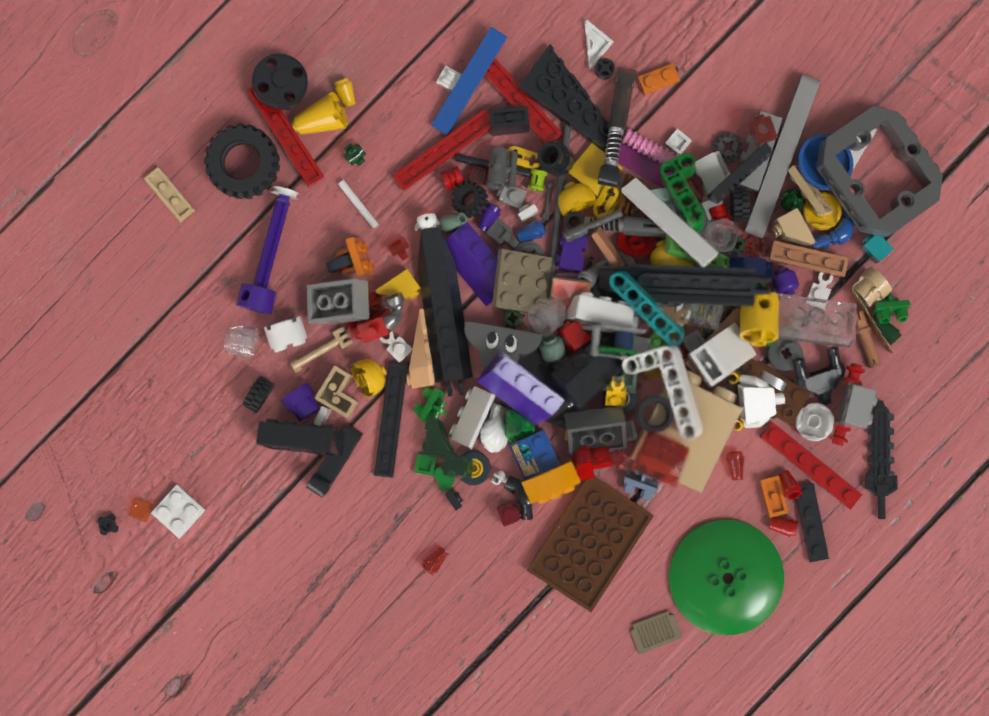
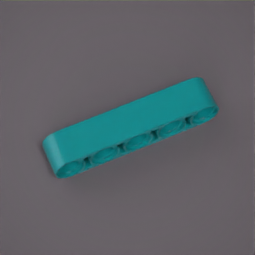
M616 271L610 278L611 287L669 345H679L685 334L683 328L626 271ZM622 276L625 281L624 284L616 283L615 277ZM629 290H636L638 297H630ZM643 304H650L652 311H644ZM659 317L664 318L666 325H658L656 319ZM670 332H678L680 338L676 340L671 338Z

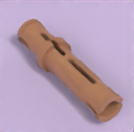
M864 310L859 311L860 320L857 312H855L852 316L857 327L856 333L860 336L869 369L874 368L873 359L876 367L880 366L881 363L870 333L871 327L867 324Z

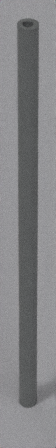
M564 123L562 144L569 147L571 127ZM566 175L558 177L550 249L552 266L548 301H550L553 276L556 275V260L562 213L558 206V197L564 190Z

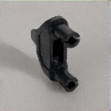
M838 346L826 349L829 359L828 367L807 373L805 358L792 360L796 375L794 377V384L813 392L815 397H818L819 403L825 406L832 403L830 393L833 389H836L846 371L845 364L840 359Z

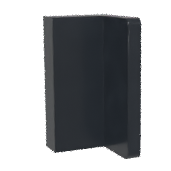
M528 106L489 110L492 136L530 132Z

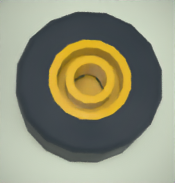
M469 451L459 458L456 471L462 482L476 486L487 480L490 475L491 465L485 454L479 451Z

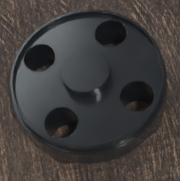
M278 53L265 57L257 64L252 75L253 95L268 108L292 110L302 101L307 91L308 78L305 68L297 59L287 54ZM272 63L275 65V68H269L266 64ZM298 72L301 77H294L292 73ZM264 87L266 88L267 92L262 93L258 90V88ZM290 96L293 101L287 102L284 97Z

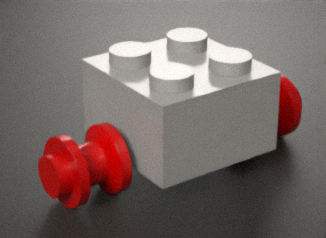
M851 363L850 366H846L849 374L848 377L843 378V381L848 382V385L845 387L837 420L838 424H833L835 429L834 435L829 436L832 444L843 446V443H848L845 435L846 432L851 431V428L845 425L867 428L872 423V406L875 407L878 396L875 395L876 390L855 385H862V381L859 378L860 374L865 373V370L862 369L863 365Z

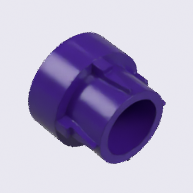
M308 383L298 387L281 400L286 410H291L299 422L320 409L313 397L314 391Z

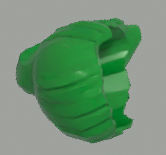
M512 408L507 410L505 435L509 442L526 438L535 433V426L530 420Z

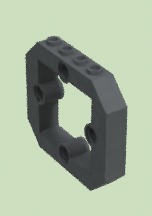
M872 106L819 144L816 169L860 232L888 237L940 201L943 176L940 168L930 158L927 149L921 145L917 135L911 131L906 119L899 112ZM878 126L881 127L897 150L898 159L907 164L923 187L915 194L910 191H903L894 196L890 202L892 210L881 218L876 215L863 196L865 192L864 184L858 179H851L836 157L838 153L847 147L853 151L863 149L871 142L872 136L870 132Z

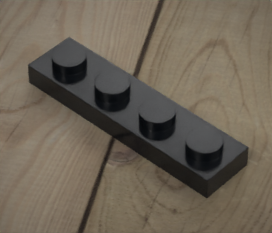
M814 483L800 485L802 494L796 498L809 562L829 559Z

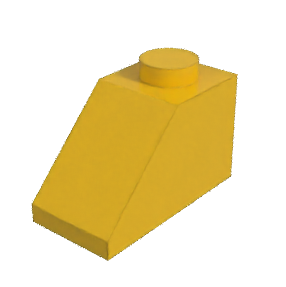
M406 269L375 291L378 295L387 297L402 292L405 300L407 298L412 300L419 295L418 291L421 288L408 269Z

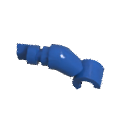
M844 208L843 216L845 218H842L838 226L829 232V235L823 234L815 237L814 240L816 242L812 244L814 249L819 247L825 249L830 247V244L841 245L851 239L855 223Z

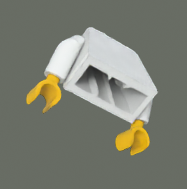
M736 371L730 373V375H735L737 378L736 381L729 380L731 384L741 383L738 384L739 405L742 411L740 413L741 417H738L736 421L741 426H735L734 429L736 431H740L743 427H761L770 420L771 416L776 414L775 405L785 403L783 392L774 393L773 387L769 386L766 381L756 376L740 375Z

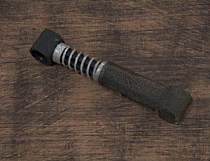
M617 67L607 125L609 130V139H607L608 144H606L607 149L605 150L607 153L605 154L606 158L603 161V165L600 166L598 185L617 187L620 172L617 162L620 155L618 152L621 150L619 146H621V137L627 128L631 96L636 77V70Z

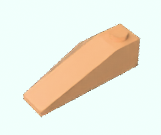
M424 309L419 310L409 367L410 373L406 374L407 383L412 385V389L435 385Z

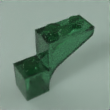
M428 416V421L425 424L426 438L423 442L424 455L431 458H444L442 462L444 476L472 479L474 460L458 456L452 447L443 422Z

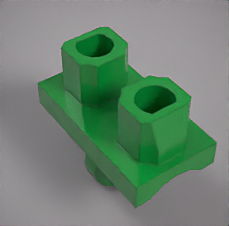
M889 293L879 303L875 304V309L871 312L872 317H877L880 324L889 323L893 315L896 316L897 322H906L909 317L910 300L899 301L898 297L893 298L892 294Z
M425 387L422 396L427 398L428 401L425 406L418 402L413 411L419 416V419L430 423L433 417L438 419L440 413L446 415L447 411L443 410L446 404L443 398L446 393L437 388Z

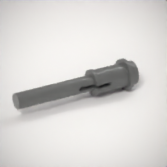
M619 209L587 224L582 223L569 230L566 228L562 233L566 242L572 243L574 239L587 235L588 231L623 215Z

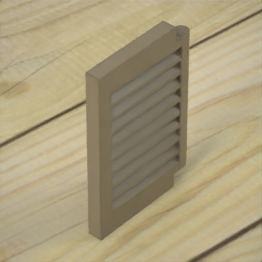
M668 610L632 623L633 629L630 630L639 654L682 638L673 614L669 615Z

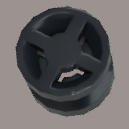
M608 58L600 59L595 67L596 76L602 80L611 78L615 69L613 61Z

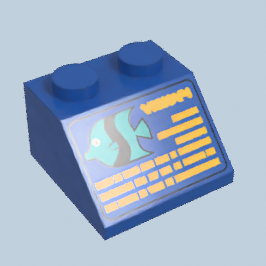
M545 430L509 445L524 480L560 466Z

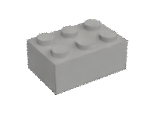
M348 279L307 285L308 323L328 325L369 320L368 281Z

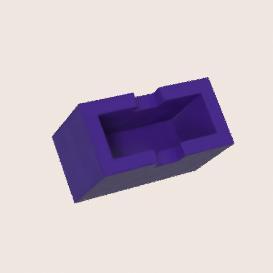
M561 234L559 246H563L562 254L558 253L556 260L560 271L582 272L585 256H582L581 253L586 250L589 234L574 239L572 243H567Z

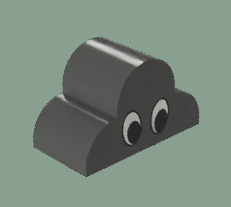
M469 321L465 322L467 341L471 346L480 350V362L484 370L500 350L517 362L518 357H526L533 354L538 349L542 339V334Z

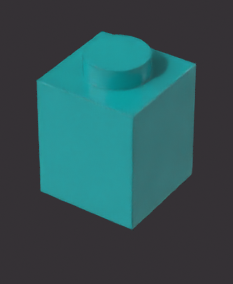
M869 234L862 240L864 244L860 247L875 264L881 262L894 250L883 237Z

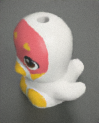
M424 210L417 216L415 231L419 228L421 230L436 228V225L440 226V220L436 218L434 212Z

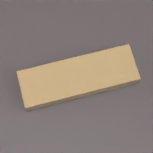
M156 167L143 178L179 222H183L196 211L159 167Z

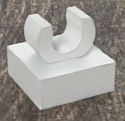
M445 65L436 83L452 91L462 74Z

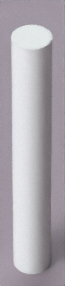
M342 180L338 184L369 225L375 229L379 225L348 184Z

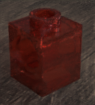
M764 114L756 116L749 124L756 146L778 138L771 116L764 117ZM758 126H766L767 133H760Z

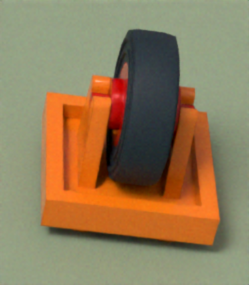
M351 237L345 239L348 248L337 252V257L326 263L329 273L340 271L343 275L356 272L358 277L374 275L372 271L374 270L373 262L371 259H368L366 253L368 252L367 244L360 238Z

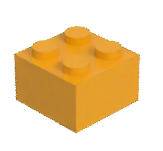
M571 461L521 483L530 504L537 501L539 504L560 497L563 492L566 494L575 490L574 486L581 482Z

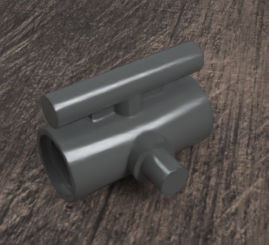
M501 147L490 149L488 188L494 190L504 189L506 179H508V189H515L518 152L511 151L510 161H508V150Z

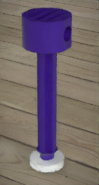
M272 186L274 191L271 193L278 195V198L274 200L275 205L253 285L241 283L236 302L238 307L262 314H272L277 292L267 289L288 208L291 206L289 199L298 200L296 196L299 194L287 187Z

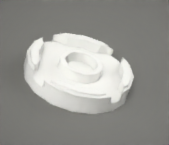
M820 403L808 404L804 409L800 410L796 418V428L800 435L810 441L825 439L831 433L834 425L832 411Z

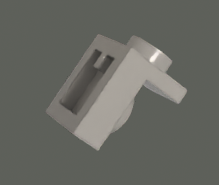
M506 182L505 188L498 190L497 196L500 197L499 202L520 209L527 191L518 187L508 189V182Z

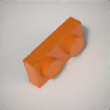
M674 63L638 76V81L645 96L679 83L680 78Z
M779 475L759 480L769 517L789 513Z

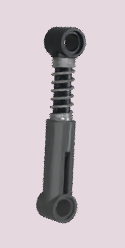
M571 212L567 214L564 221L565 226L569 230L573 228L570 226V223L575 218L580 220V225L592 222L599 217L591 218V216L581 215L578 212ZM625 216V218H618L600 226L604 232L607 230L609 232L614 231L615 233L619 231L624 233V235L666 238V235H668L661 228H652L659 226L649 217Z

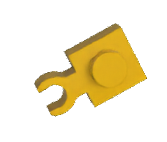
M614 376L611 378V386H607L605 405L625 407L627 387H624V377H622L620 382H615Z

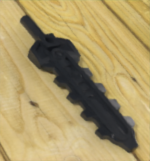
M877 401L876 406L871 412L873 414L871 428L867 429V434L871 435V442L867 443V448L872 450V456L867 459L868 463L872 464V471L865 475V489L878 496V519H886L885 496L898 489L897 475L891 471L890 464H893L895 460L894 457L890 456V450L894 449V443L890 442V435H894V429L890 428V421L894 420V414L889 412V409L884 405V401Z

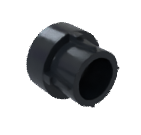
M547 141L539 149L537 160L545 172L559 177L566 175L572 169L574 154L569 147L560 142ZM557 155H559L557 161L554 163V158Z

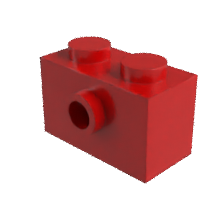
M578 320L574 323L568 321L556 330L558 332L556 336L561 337L563 340L566 356L590 340Z

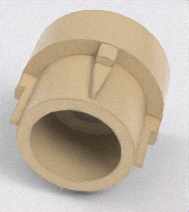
M869 267L858 278L859 280L852 286L861 302L867 307H871L876 302L884 299L892 291L889 282L873 267Z

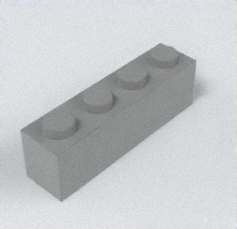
M760 111L758 116L754 115L751 126L754 128L752 134L748 133L745 144L748 146L746 152L742 151L739 162L743 163L765 142L773 149L783 118ZM769 158L737 187H748L749 191L758 192Z

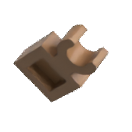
M676 307L663 308L676 322H690V319L684 320L682 318V314L689 312V309H679L676 312ZM659 317L656 319L658 325H666L664 318Z

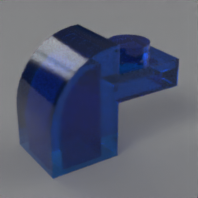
M755 257L730 258L729 268L755 269V276L772 275V262H768L766 259Z

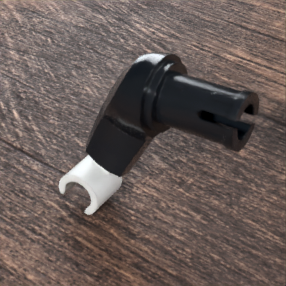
M501 470L494 473L495 477L491 479L492 483L495 485L501 482L505 483L504 488L513 493L517 502L521 505V519L526 520L525 516H527V520L533 519V503L530 504L521 483L523 481L513 476L506 478L505 473Z

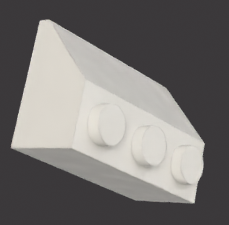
M582 292L581 295L574 296L564 319L578 320L579 323L592 326L605 324L631 328L634 309L624 301L613 303L611 298L600 296L597 299L593 298L591 293Z
M475 386L473 390L469 388L465 397L468 400L465 407L461 406L457 417H460L458 424H453L449 433L452 435V440L472 449L495 398L494 394Z

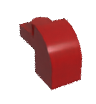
M584 446L576 450L571 458L580 481L595 478L593 471L595 469L612 466L608 446L590 450L589 446Z

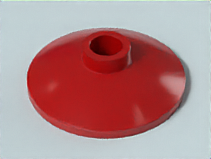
M621 232L617 243L619 249L624 254L631 257H643L654 250L656 238L624 235Z

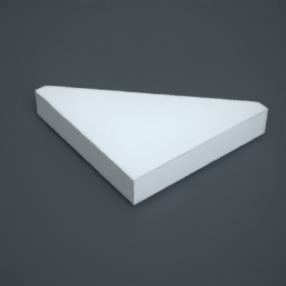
M586 19L585 33L589 68L592 69L614 41Z

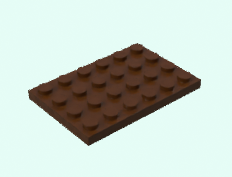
M596 477L584 480L532 560L527 571L589 612H592L654 515Z

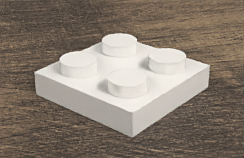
M177 484L151 514L180 539L206 509Z

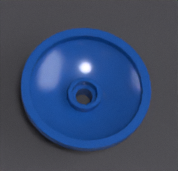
M817 134L810 137L803 143L798 153V167L801 175L810 185L821 190L831 189L816 169L819 144L831 134ZM847 147L838 153L836 157L848 175L851 176L853 157L850 149Z

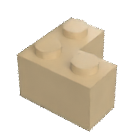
M334 365L314 399L347 419L351 417L359 404L358 401L343 393L353 376Z

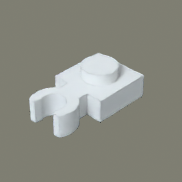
M820 272L817 276L818 284L812 283L805 301L824 308L831 289L826 287L832 282L833 276L830 275L828 280L824 281L822 279L823 273Z
M392 331L389 339L379 338L383 343L390 345L386 350L399 363L413 350L400 336L395 340Z

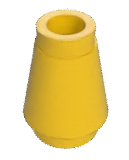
M348 78L335 82L336 88L334 89L345 105V108L356 104L352 82Z

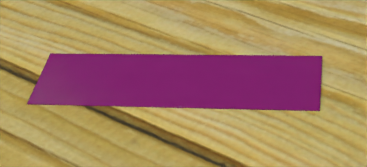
M621 141V146H619L621 150L618 152L620 154L618 156V164L661 188H665L661 181L660 168L662 164H658V161H653L652 158L649 159L647 155L644 156L643 153L637 152L638 150L636 149L633 150L631 146L628 147L627 144H623Z

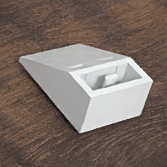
M735 322L687 354L708 387L715 385L756 355L749 342L740 338V329Z

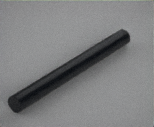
M460 154L456 155V162L489 168L488 160ZM517 167L516 174L530 177L531 169Z

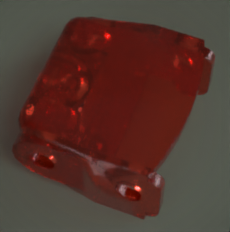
M647 431L635 456L631 470L635 471L637 469L647 477L670 484V487L675 488L690 448L657 433Z

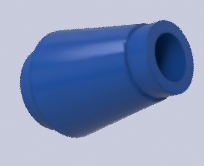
M535 220L518 230L517 235L520 242L543 238L542 236L546 235V230L541 220Z

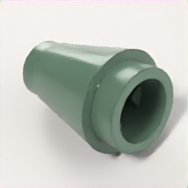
M448 213L441 217L439 224L442 230L452 232L465 224L467 217L464 213Z

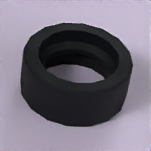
M656 395L649 396L640 402L637 407L636 417L643 429L657 433L669 428L673 422L674 412L671 403L667 399ZM655 402L663 405L667 413L665 421L657 426L648 424L643 414L646 406Z

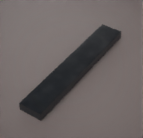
M389 362L374 476L394 478L408 364Z

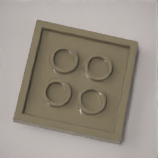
M499 249L492 307L546 315L552 258Z

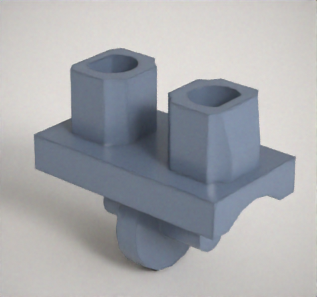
M647 466L644 467L643 471L636 469L635 473L626 470L623 491L633 494L635 487L642 489L640 497L650 500L653 494L657 493L659 482L653 480L654 475L648 473L649 467Z

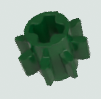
M350 143L344 148L346 153L343 156L351 166L356 163L359 167L365 162L363 157L366 153L358 143L354 146Z
M788 189L780 197L783 200L781 206L787 212L797 208L800 210L805 205L802 202L804 197L797 189L793 191Z
M732 233L731 240L729 238L724 239L728 243L723 249H728V256L735 253V256L738 257L739 251L746 252L743 246L748 242H743L741 239L743 235L736 237ZM734 240L735 243H739V247H737V250L735 249V247H731V244L734 242Z
M505 309L503 311L506 317H503L501 320H506V328L513 325L515 330L517 329V323L520 325L524 324L521 319L526 316L525 314L514 310L508 311ZM512 313H514L515 316H518L515 322L513 321V319L509 318V316H511Z

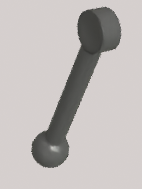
M551 181L546 184L548 190L545 211L542 215L544 221L549 220L548 210L551 189L554 187Z

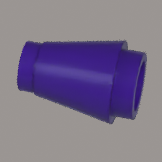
M488 202L486 209L482 211L483 213L477 227L487 232L501 215L500 211L502 209Z

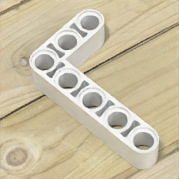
M668 345L625 359L622 363V368L627 374H636L660 366L681 437L691 440L700 436L703 427L679 348ZM667 350L671 352V359L666 356ZM650 355L654 358L653 364L649 362ZM632 360L636 363V369L632 368ZM672 369H675L677 372L676 378L672 375ZM678 387L683 391L682 397L677 393ZM683 407L688 409V415L683 413ZM689 425L693 427L694 434L689 432Z

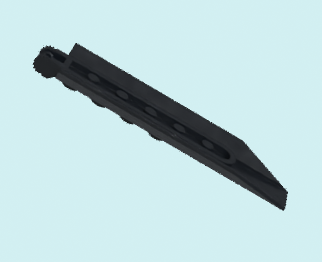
M441 228L422 229L418 275L435 383L446 382L448 397L453 394L450 381L458 380V392L460 395H463L462 379L471 378L473 375L468 342L465 335V322L456 264Z
M636 264L599 269V288L619 295L611 287L610 278L616 271L624 270L657 303L754 306L755 294L767 295L771 293L769 287H755V283L771 282V276H755V269ZM622 276L615 277L616 283L624 284L625 281ZM632 289L629 290V295L632 298H637L638 292Z

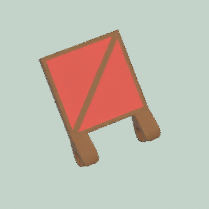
M553 276L546 324L554 325L556 313L566 314L575 295H581L582 292L590 293L592 281Z

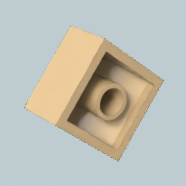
M798 208L771 223L773 235L781 241L791 244L795 243L804 247H808L816 242Z

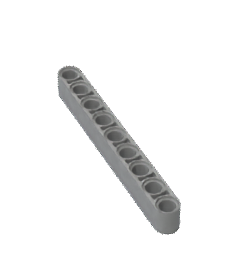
M805 74L800 76L774 146L773 155L770 157L753 203L749 221L746 222L745 233L761 239L765 234L818 90L819 79Z

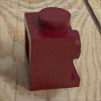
M515 501L497 508L504 527L521 519Z

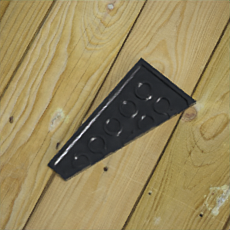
M549 44L518 89L607 153L605 150L607 149L606 144H608V131L611 123L606 121L600 113L599 107L595 106L590 100L589 94L574 74L569 72L564 65L565 62L561 57L557 56L553 46Z

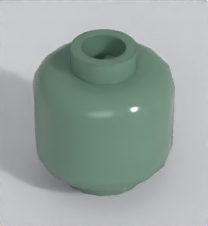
M548 334L542 337L538 346L542 359L552 364L560 362L566 354L561 337L555 334Z

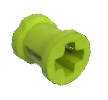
M531 169L532 177L527 189L544 192V179L548 173Z

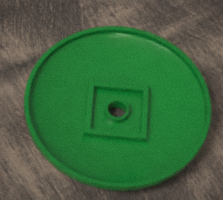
M715 520L695 528L679 543L669 567V586L679 611L693 625L717 635H737L758 627L776 609L784 588V569L775 545L759 529L737 520ZM731 573L733 576L732 582L724 583L722 580L723 575Z

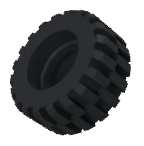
M237 124L234 127L232 125L226 126L227 129L224 131L220 129L216 132L218 135L210 139V146H206L205 149L207 156L204 157V164L206 165L205 171L210 178L209 180L217 189L229 197L232 196L241 200L242 198L253 199L255 195L259 197L263 194L264 190H269L272 187L271 183L276 181V174L280 170V157L275 144L264 131L255 128L253 125ZM238 145H250L257 150L260 157V165L257 171L246 179L233 178L225 168L227 154Z

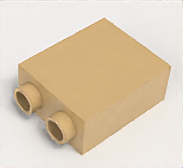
M686 370L702 423V434L691 440L681 437L674 415L672 424L662 432L653 433L642 428L629 458L702 493L742 408L734 405L737 398L736 394L720 386H716L712 394L699 387L703 378ZM664 384L659 396L664 397L670 402L667 388ZM678 387L677 393L682 397L683 391ZM655 402L646 422L653 426L662 424L667 416L664 406ZM683 407V413L688 415V409ZM689 425V432L694 434L693 427ZM665 440L669 442L668 446L663 445ZM665 447L666 451L661 452L660 448ZM659 453L663 454L662 459L658 458Z

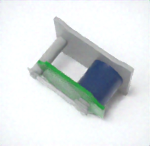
M605 324L583 327L584 330H593L592 348L590 349L592 353L590 355L613 357L622 360L628 358V356L622 355H637V352L633 351L634 334L646 333V330ZM600 331L614 333L613 348H599ZM598 352H599V353H607V354L620 355V356H611V355L598 354Z

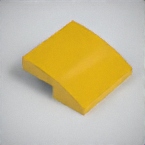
M591 143L575 162L568 174L581 184L589 186L595 196L599 197L605 187L604 185H598L597 182L600 166L603 165L606 153ZM618 164V168L620 169V172H619V174H620V173L622 172L623 168Z

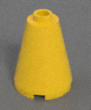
M335 92L328 93L296 115L292 122L295 132H299L302 135L347 128L346 113L343 106L340 107L337 103L340 101Z

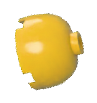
M574 182L566 184L558 197L559 210L564 217L571 212L579 213V210L583 208L586 210L597 202L596 196L589 186L581 183L575 184Z
M362 359L351 364L354 366L351 368L354 382L357 388L362 387L364 391L361 394L365 398L375 396L383 389L386 375L383 365H379L372 359Z

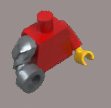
M402 292L384 299L388 308L369 315V320L347 322L351 336L357 340L362 339L364 343L386 336L395 330L401 323L403 314L401 311L405 298Z

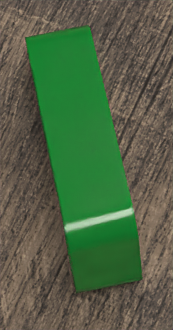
M684 153L661 165V181L685 223L695 232H698L704 228L705 214L685 180L695 173V158L690 153ZM690 164V166L684 167L683 165ZM676 187H681L682 189H681V190H675L674 188H676ZM686 202L691 203L688 206L683 205Z

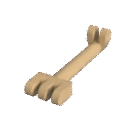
M343 326L332 333L335 337L333 340L302 358L291 361L290 365L294 372L300 371L302 369L301 366L338 345L343 350L353 344L352 339L346 343L343 341L349 337L348 333L340 336V333L346 330Z

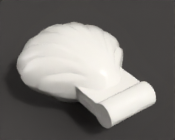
M496 403L491 405L490 418L483 424L480 431L482 444L489 452H499L506 446L508 441L505 435V417L508 409Z

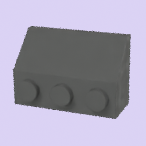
M622 406L564 414L570 457H572L576 450L584 446H589V450L606 446L609 447V451L627 449L626 424Z

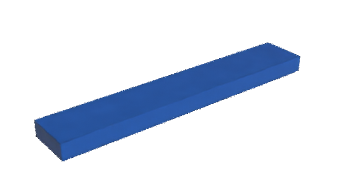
M493 27L489 29L431 126L447 136L449 135L508 38L506 35Z

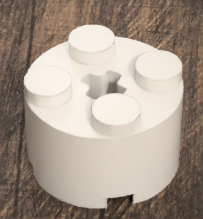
M301 316L296 317L297 321L291 318L271 325V329H269V326L264 327L270 349H274V352L285 350L289 344H293V347L306 342L305 339L308 337Z

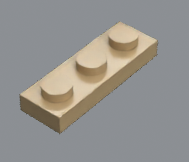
M798 165L788 169V172L791 174V180L798 184L802 196L810 201L812 210L817 215L828 216L833 212L820 191L803 178Z

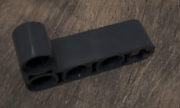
M348 423L342 430V433H345L342 456L327 455L317 472L313 474L306 485L307 489L321 498L325 497L364 434Z

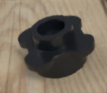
M110 514L105 518H98L97 523L102 535H107L109 532L116 533L119 530L114 514Z

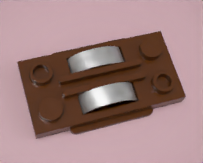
M752 358L737 368L735 371L739 372L740 375L756 376L766 381L769 386L773 387L774 393L783 392L785 403L775 405L776 414L771 416V418H778L792 426L811 392L794 384L793 379ZM731 375L729 380L734 381L737 379L735 375ZM728 380L724 388L735 393L739 398L738 384L741 383L731 384Z

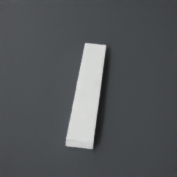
M637 178L622 188L621 192L702 267H705L717 257L718 252Z

